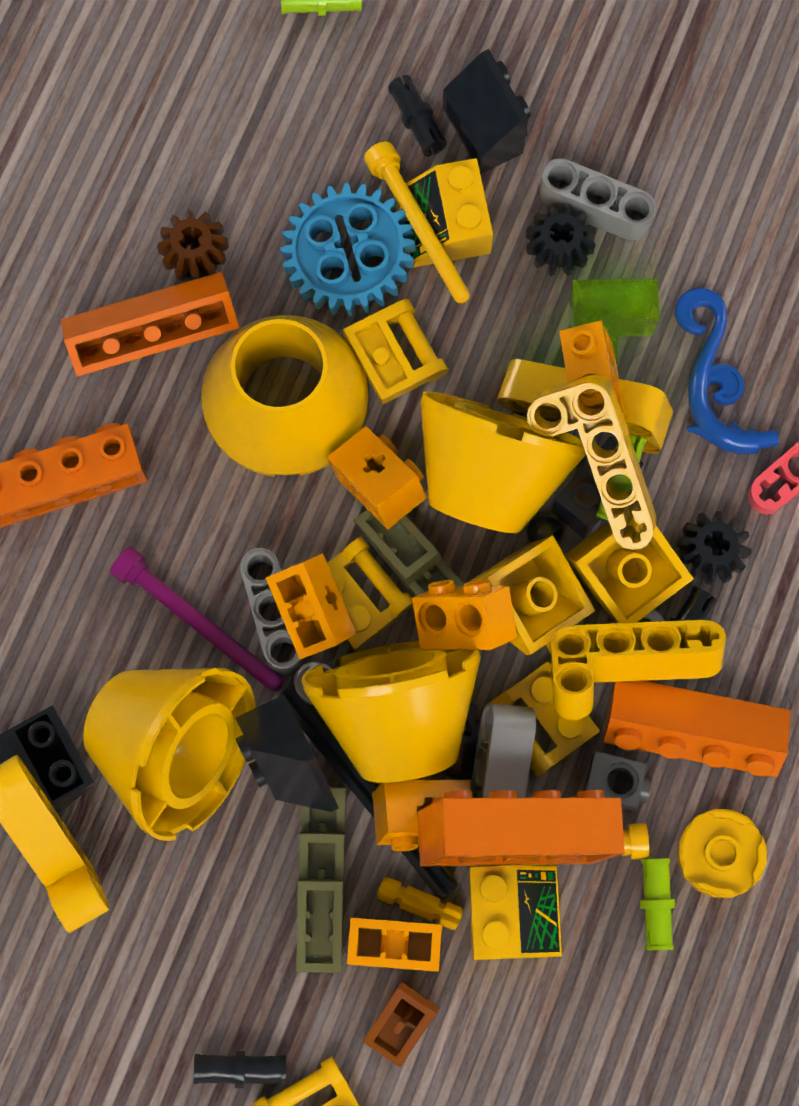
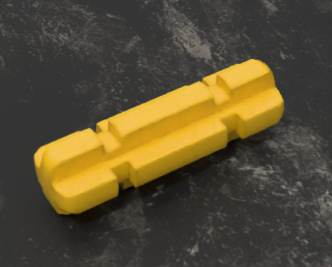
M385 877L382 880L377 892L379 900L390 905L397 903L400 905V909L431 922L435 919L439 921V925L450 930H455L458 927L463 915V909L460 906L448 901L447 904L441 903L440 898L409 885L405 888L401 886L402 882L390 877Z

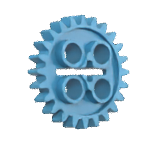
M345 183L342 194H336L333 187L328 186L327 198L322 199L317 193H312L315 205L309 207L306 204L300 203L299 208L303 215L302 218L296 216L288 218L291 227L295 231L288 230L282 233L285 242L290 244L280 248L283 258L288 259L283 263V268L286 274H293L289 278L292 288L301 287L299 293L302 300L306 301L314 296L313 304L315 309L319 310L328 302L331 315H335L341 305L345 306L348 316H352L355 305H361L363 311L367 314L370 311V301L375 300L383 307L385 306L383 297L385 292L394 296L398 295L395 281L402 283L409 281L406 271L402 268H414L415 265L413 257L409 255L416 252L415 241L409 239L414 235L411 224H405L407 221L405 210L395 212L397 205L394 198L383 203V195L380 189L376 190L369 197L365 184L359 187L357 193H352L349 184ZM340 217L344 219L361 275V280L358 282L353 280L336 224V219ZM360 220L372 222L365 230L353 228ZM321 232L332 233L331 238L325 242L314 241V238ZM378 256L384 259L377 267L370 268L364 265L371 257ZM338 268L344 271L337 279L329 280L325 278L326 273L332 269Z

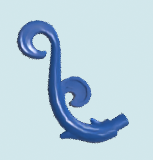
M695 288L688 290L680 296L675 305L674 316L677 324L690 334L702 335L706 327L698 324L692 315L693 311L701 306L712 310L715 315V323L691 372L688 386L689 406L692 418L696 424L687 426V431L697 434L721 450L733 454H757L759 449L778 446L779 439L776 430L756 432L755 429L743 430L736 422H731V427L723 424L711 410L707 397L709 385L717 384L721 388L720 391L714 392L712 400L719 405L728 406L735 404L742 397L744 381L741 374L732 366L727 364L712 366L727 323V308L724 300L717 293L709 289Z

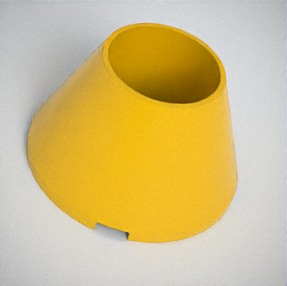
M270 316L250 322L239 328L217 348L207 365L202 382L201 402L203 415L209 432L217 445L239 465L266 476L275 477V475L300 474L302 476L330 465L326 457L362 429L368 410V380L347 340L326 324L302 316ZM292 357L303 360L313 366L321 375L314 391L302 401L290 406L272 407L263 405L253 400L244 392L251 374L260 365L275 358Z
M424 391L420 400L429 505L456 519L495 531L513 534L520 533L586 455L581 438L568 432L544 437L531 429L525 416L513 413V415L490 409V405L457 396Z
M419 640L369 648L338 657L339 666L323 671V665H317L307 671L301 680L304 692L360 776L370 782H401L439 773L456 763L481 656L480 650L420 649Z
M225 668L123 671L110 679L92 702L84 725V747L138 826L145 833L163 841L176 840V833L186 828L193 832L203 825L222 805L239 778L246 760L235 738L243 735L236 717L256 708L254 694L250 684L243 676Z

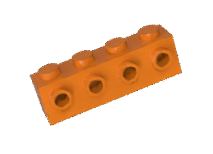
M222 272L60 319L63 340L77 377L239 329Z
M109 423L97 428L95 434L79 438V436L64 437L56 441L55 446L41 451L35 448L22 450L14 455V459L0 463V528L148 482L134 435L128 423L121 426L119 423Z
M647 681L614 682L608 701L603 743L616 745L625 750L636 749L661 754L670 759L681 758L705 763L710 767H726L746 771L755 776L777 778L788 755L791 710Z

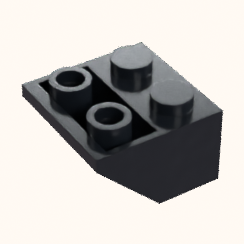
M489 49L481 52L443 89L442 108L470 158H477L480 174L523 154L525 137L528 135L527 122L528 118H530V111L526 101L521 95L515 96L509 85L511 79L506 66L502 61L496 62Z
M53 705L0 734V764L18 755L57 813L68 807L95 784Z

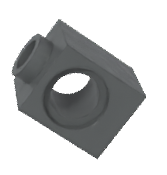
M595 751L590 759L583 791L603 790L605 798H621L622 809L633 812L638 808L639 802H647L652 777L645 776L648 764ZM618 771L627 776L630 783L627 793L616 794L610 790L607 784L609 773Z

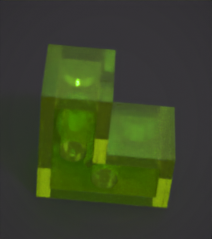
M658 279L573 280L569 294L570 328L602 320L612 339L617 365L619 360L618 336H653L659 321Z

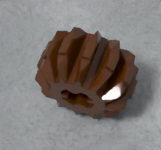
M188 209L186 219L182 221L179 217L172 214L170 220L173 228L161 227L160 235L163 241L157 244L159 254L164 256L162 263L165 269H175V275L178 279L182 280L189 272L193 280L200 278V272L203 271L207 275H212L216 273L213 264L225 265L226 256L222 251L229 248L228 239L225 236H221L224 232L222 224L219 221L211 223L210 214L206 211L198 219H195L193 211ZM195 243V246L198 248L192 250L188 244Z

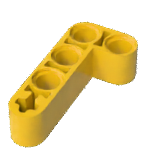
M512 359L509 362L497 402L507 409L527 414L530 405L540 392L568 382L566 369L527 360ZM619 379L626 415L624 420L629 434L632 433L647 438L643 452L660 453L673 415V410L666 394L651 385ZM552 403L539 405L541 417L557 421L561 419V412L556 405Z
M590 375L540 392L530 405L527 413V420L531 429L544 437L555 436L578 429L616 541L624 548L630 550L645 547L651 541L657 521L656 513L611 382L605 377ZM586 389L597 390L602 394L605 404L600 408H589L583 403L581 392ZM543 403L556 405L561 412V419L556 422L546 421L539 413V405ZM600 432L612 433L616 436L619 446L614 450H604L596 443L595 436ZM616 474L625 475L631 480L633 487L626 492L616 491L611 486L609 478ZM633 503L632 514L637 524L643 523L640 532H636L634 526L626 527L630 516L628 506Z
M710 620L589 624L561 627L555 631L551 639V676L555 711L561 717L568 720H579L588 716L594 704V683L713 677L720 672L723 666L726 633L718 623Z
M15 755L1 763L0 823L45 886L59 921L70 934L110 910L101 882L91 862L21 758Z

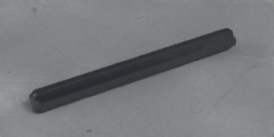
M294 684L287 687L279 696L285 695L301 729L374 818L372 793L379 785L376 782L364 780L360 776L314 705L306 703L300 698ZM419 845L414 850L401 851L438 898H446L457 888V881L444 866H420Z

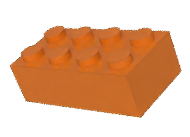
M468 790L448 791L444 793V797L432 799L431 805L418 811L420 866L594 864L625 854L621 798H605L603 790L577 792V797L561 798V791L559 790L533 792V797L517 798V791L514 790L489 792V797L473 798L472 791Z

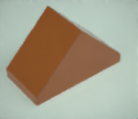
M401 982L363 1040V1043L398 1067H401L440 1008Z

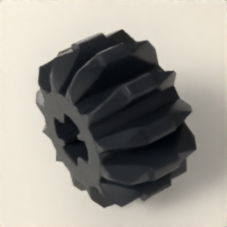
M553 204L548 208L547 216L537 212L533 220L535 226H529L526 230V238L530 240L526 244L527 255H536L534 260L536 268L548 264V273L550 276H553L557 272V267H562L564 273L569 276L573 273L574 265L582 269L587 265L588 258L586 255L594 253L596 244L591 240L595 235L594 226L585 225L587 219L585 212L575 217L572 216L570 204L564 208V213H559Z
M721 511L715 512L712 522L706 514L700 513L696 517V524L687 522L682 530L687 537L679 538L676 546L681 550L687 551L679 559L684 565L693 563L694 566L690 571L693 578L697 577L700 571L705 572V583L711 585L716 578V573L723 583H728L732 579V571L739 574L742 573L746 566L741 559L748 558L752 550L742 545L749 538V532L740 531L736 533L734 531L739 523L738 518L734 517L728 524L723 523V513ZM710 540L715 541L716 548L721 550L717 556L713 555L712 548L707 546Z

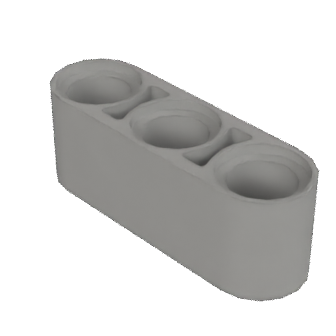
M553 159L543 168L539 195L547 207L553 204L558 212L564 213V208L570 204L572 216L575 217L585 212L587 224L626 240H640L650 231L655 216L656 204L655 200L647 192L567 159ZM562 180L567 183L568 187L558 189L549 182ZM598 195L604 198L606 203L600 205L593 204L589 201L588 197ZM638 211L643 215L644 219L632 220L626 215V212Z
M254 548L243 556L240 569L262 650L269 667L274 672L283 676L292 675L303 665L305 658L299 659L296 652L294 658L286 663H280L273 659L274 649L278 645L283 643L293 645L282 616L276 621H267L261 617L263 608L270 603L276 602L266 579L256 580L250 576L251 569L258 563L270 564L273 567L271 575L281 571L280 564L276 555L270 550Z
M489 703L485 705L480 721L471 781L473 798L489 797V792L500 790L517 791V798H525L536 731V716L532 707Z

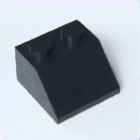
M284 694L236 717L243 735L235 738L246 762L255 759V761L248 763L259 787L268 784L275 800L328 812L339 809L313 751Z

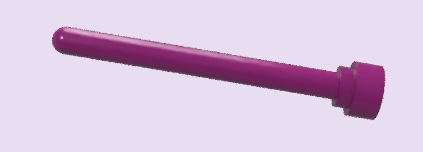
M130 546L116 559L110 569V574L123 584L128 582L132 586L138 584L269 690L277 691L282 687L283 680L276 672L149 572V565L144 562L145 557L136 549Z

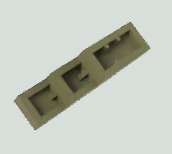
M365 510L354 519L357 527L413 597L429 591L428 585L438 581L453 580L455 587L463 586L464 583L442 560L440 552L407 516H404L388 530L368 510Z
M329 786L339 809L333 812L301 806L296 972L342 973L346 787Z

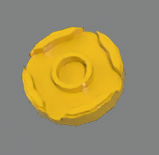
M713 809L697 815L684 827L677 843V862L683 877L696 891L712 898H732L747 892L761 879L767 864V846L763 836H761L755 824L747 816L730 809Z

